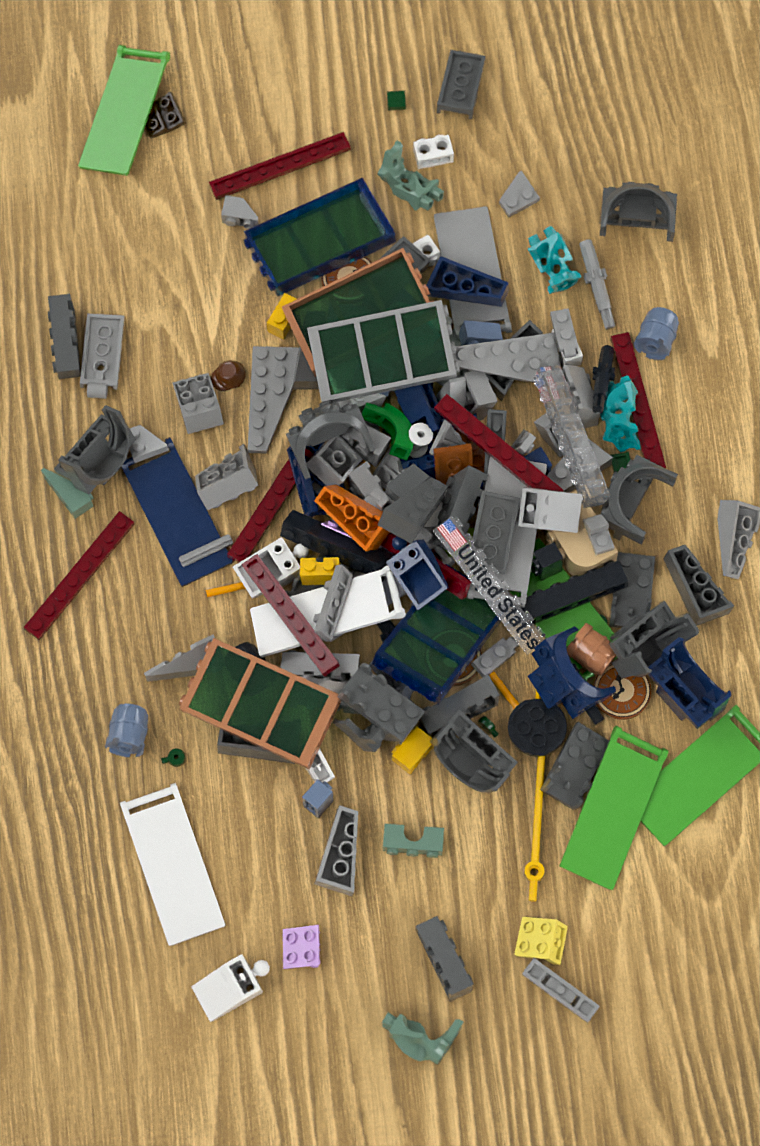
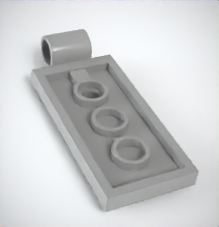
M87 313L80 376V388H84V385H87V398L107 399L108 386L118 390L125 322L124 315ZM103 365V370L100 371L97 369L98 366Z

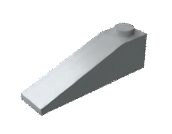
M720 500L717 520L723 576L739 579L746 562V551L748 548H751L753 544L751 541L752 536L759 529L760 507L738 500Z
M214 635L190 646L191 650L186 653L179 652L175 654L171 662L163 661L146 671L144 675L147 682L195 676L198 671L196 670L197 664L200 659H204L206 645L208 642H212L213 638H215ZM219 646L205 674L217 673L226 666Z

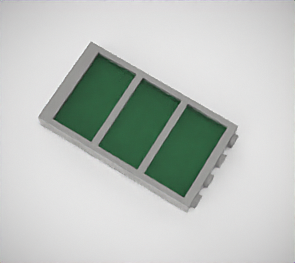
M442 300L308 327V336L321 402L327 400L339 402L456 378V372H459L460 369L458 360L454 361L453 353H456L454 342H450L449 335L452 334L451 324L446 323L445 316H449L447 305H443Z

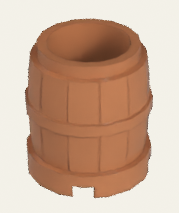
M588 623L580 629L574 640L567 647L569 658L572 657L581 667L586 668L595 675L602 676L616 658V654L609 645L611 641L605 635L603 636L593 630V627Z

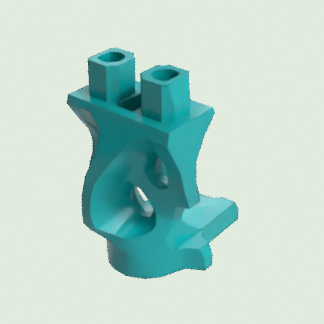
M549 226L543 230L547 237L546 239L541 241L537 234L528 238L531 246L528 248V251L540 272L549 275L550 280L548 282L550 285L548 286V292L552 294L572 287L582 276L577 271H571L566 261H572L573 257L562 234L557 232L554 227ZM559 249H562L564 251V257H561L558 254ZM542 258H546V260H547V264H546V265H543V264H542V262H541ZM556 264L560 265L559 273H554L553 268Z
M629 376L621 377L620 383L617 384L610 381L604 409L600 414L602 421L606 423L603 440L612 442L620 452H624L629 448L641 449L640 441L635 434L638 432V427L635 423H630L631 412L636 410L635 396L638 394V391Z

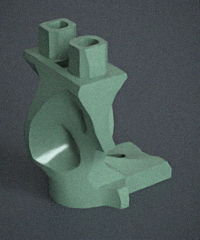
M397 140L391 149L385 151L383 163L377 175L380 176L381 180L388 183L395 196L408 201L414 210L417 211L422 207L428 211L432 208L434 200L439 202L443 199L444 191L438 188V179L428 180L418 171L413 172L405 169L402 157L403 145ZM401 179H407L408 183L402 182Z
M388 1012L382 1021V1027L389 1031L390 1038L394 1040L400 1050L407 1056L417 1061L430 1060L438 1065L462 1029L461 1026L464 1022L456 1019L449 1029L436 1040L428 1038L424 1027L419 1022L407 1020L406 1016L399 1014L396 1018Z

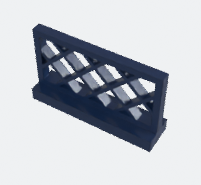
M324 442L313 447L311 445L306 446L305 449H309L315 454ZM289 446L287 453L304 515L311 518L317 515H326L327 513L323 509L319 510L317 503L314 501L319 493L313 489L312 484L316 482L321 487L326 485L310 472L311 478H304L295 455ZM305 455V462H308L310 458ZM342 482L339 486L345 489L344 483Z

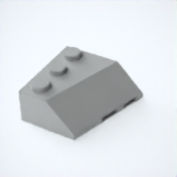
M563 365V389L575 429L580 430L597 426L601 415L599 412L596 414L593 412L594 390H592L589 374H586L583 367Z
M245 444L239 447L240 451L234 455L229 453L224 456L225 459L219 465L217 463L212 464L195 476L197 493L207 510L218 508L222 503L234 500L240 494L250 492L259 486L256 469Z

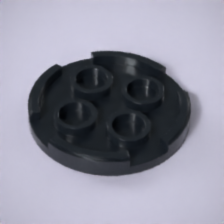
M531 699L521 702L514 708L508 720V734L511 742L519 751L530 756L540 757L553 753L561 746L566 737L567 723L564 713L557 705L548 709L542 699Z

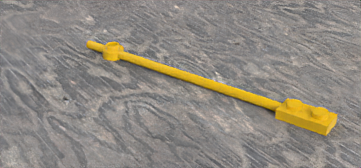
M536 691L535 699H542ZM545 756L537 757L531 862L525 866L524 870L525 877L530 881V902L537 901L538 881L544 876V867L539 862L543 804V791L540 789L544 783ZM535 869L538 871V874L532 875L530 871Z

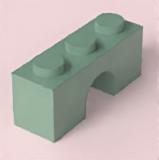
M385 824L383 851L389 855L406 853L407 856L416 857L418 854H426V857L438 858V855L442 856L444 828L424 827L423 837L418 841H410L404 835V825Z

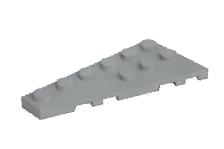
M555 332L455 347L456 353H453L454 361L458 360L460 369L479 371L485 374H494L538 383L537 378L550 376L555 388H564Z
M253 346L248 453H267L277 425L292 393L291 388L297 362L298 347Z

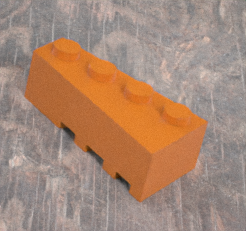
M337 484L324 486L314 500L365 551L378 549L390 533L378 526L383 511Z

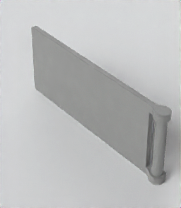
M488 207L434 214L442 257L502 280ZM506 299L502 307L449 300L456 340H460L459 331L464 320L489 323L504 321V324L500 325L501 332H512Z
M490 456L485 491L518 497L520 502L505 574L488 571L487 575H483L478 581L477 577L483 573V570L474 575L473 572L477 570L474 568L471 572V585L467 599L479 598L503 602L505 598H510L513 604L525 608L537 529L518 526L523 487L527 486ZM529 461L546 475L547 464ZM488 577L492 580V584L489 587L496 586L498 589L502 588L503 590L521 592V597L498 594L491 598L487 592L475 590V585L482 586L481 581Z

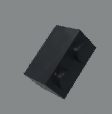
M555 542L534 551L531 569L535 576H539L541 581L562 571L563 557Z

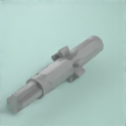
M584 240L579 243L587 273H584V280L586 284L590 283L605 330L615 327L604 282L607 273L605 268H600L592 240Z

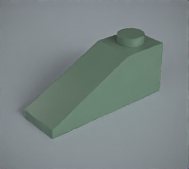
M45 468L41 469L44 479L74 519L94 507L92 503L94 498L91 493H84L76 489L70 480Z

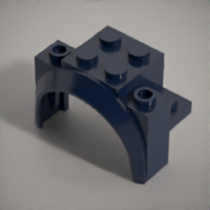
M437 350L422 361H410L413 378L436 374L439 367L447 361L445 351ZM433 382L395 391L397 401L411 425L416 423L428 425L433 432V439H435L443 421L446 419L434 410L438 402L433 392Z
M575 626L544 639L534 647L535 651L531 654L539 667L528 675L547 708L550 709L563 703L572 719L577 718L587 709L605 701L616 692L615 686L597 688L581 677L572 665L567 653L566 641L569 635L579 630Z
M678 637L662 651L661 657L648 667L652 670L648 675L658 685L656 693L681 721L687 718L696 729H699L708 720L712 721L724 711L732 696L730 690L725 692L720 689L698 666L688 652L683 638Z

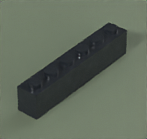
M295 510L290 512L282 524L281 537L297 544L301 543L304 547L328 558L339 557L341 564L364 574L383 569L385 566H388L386 562L395 556L381 548L365 551L352 538L321 525L322 522ZM387 576L381 577L382 582L385 580Z
M620 561L607 562L603 565L604 567L592 569L581 576H572L564 583H554L546 590H537L526 598L525 608L513 604L512 609H517L515 616H519L521 619L519 626L527 622L526 627L628 587V579Z

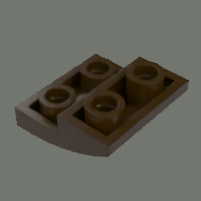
M172 92L153 102L145 125L151 138L166 134L186 124Z

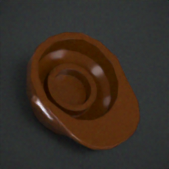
M224 361L213 371L211 382L219 391L240 387L244 382L246 371L243 365L237 361Z

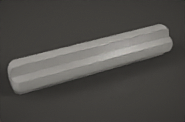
M227 534L180 556L179 561L183 567L188 566L232 545L233 540Z

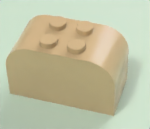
M580 488L571 492L576 494H583ZM584 495L582 496L578 533L545 530L547 544L555 542L563 557V565L572 576L584 575L587 571L604 567L603 565L610 561L616 562L618 556L616 547L612 551L595 555L583 519L596 516V514L587 503Z

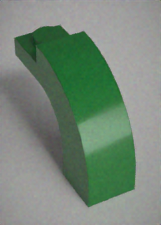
M366 402L361 412L363 419L381 426L389 433L391 437L390 455L407 460L414 445L409 438V430L412 425L407 417L388 403H385L382 408Z

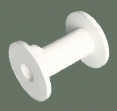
M416 423L411 426L409 438L414 445L409 456L419 458L426 453L427 445L433 439V432L428 425Z

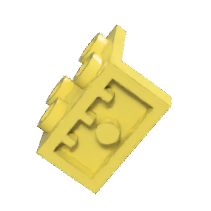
M522 917L515 956L544 959L553 965H560L568 926L555 919Z

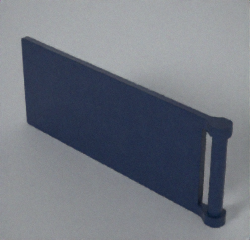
M169 437L164 442L171 452L133 470L128 468V466L135 464L133 457L125 460L121 468L181 587L232 564L233 561L227 557L228 551L224 548L188 566L183 567L179 561L180 556L221 537L198 495L172 439Z

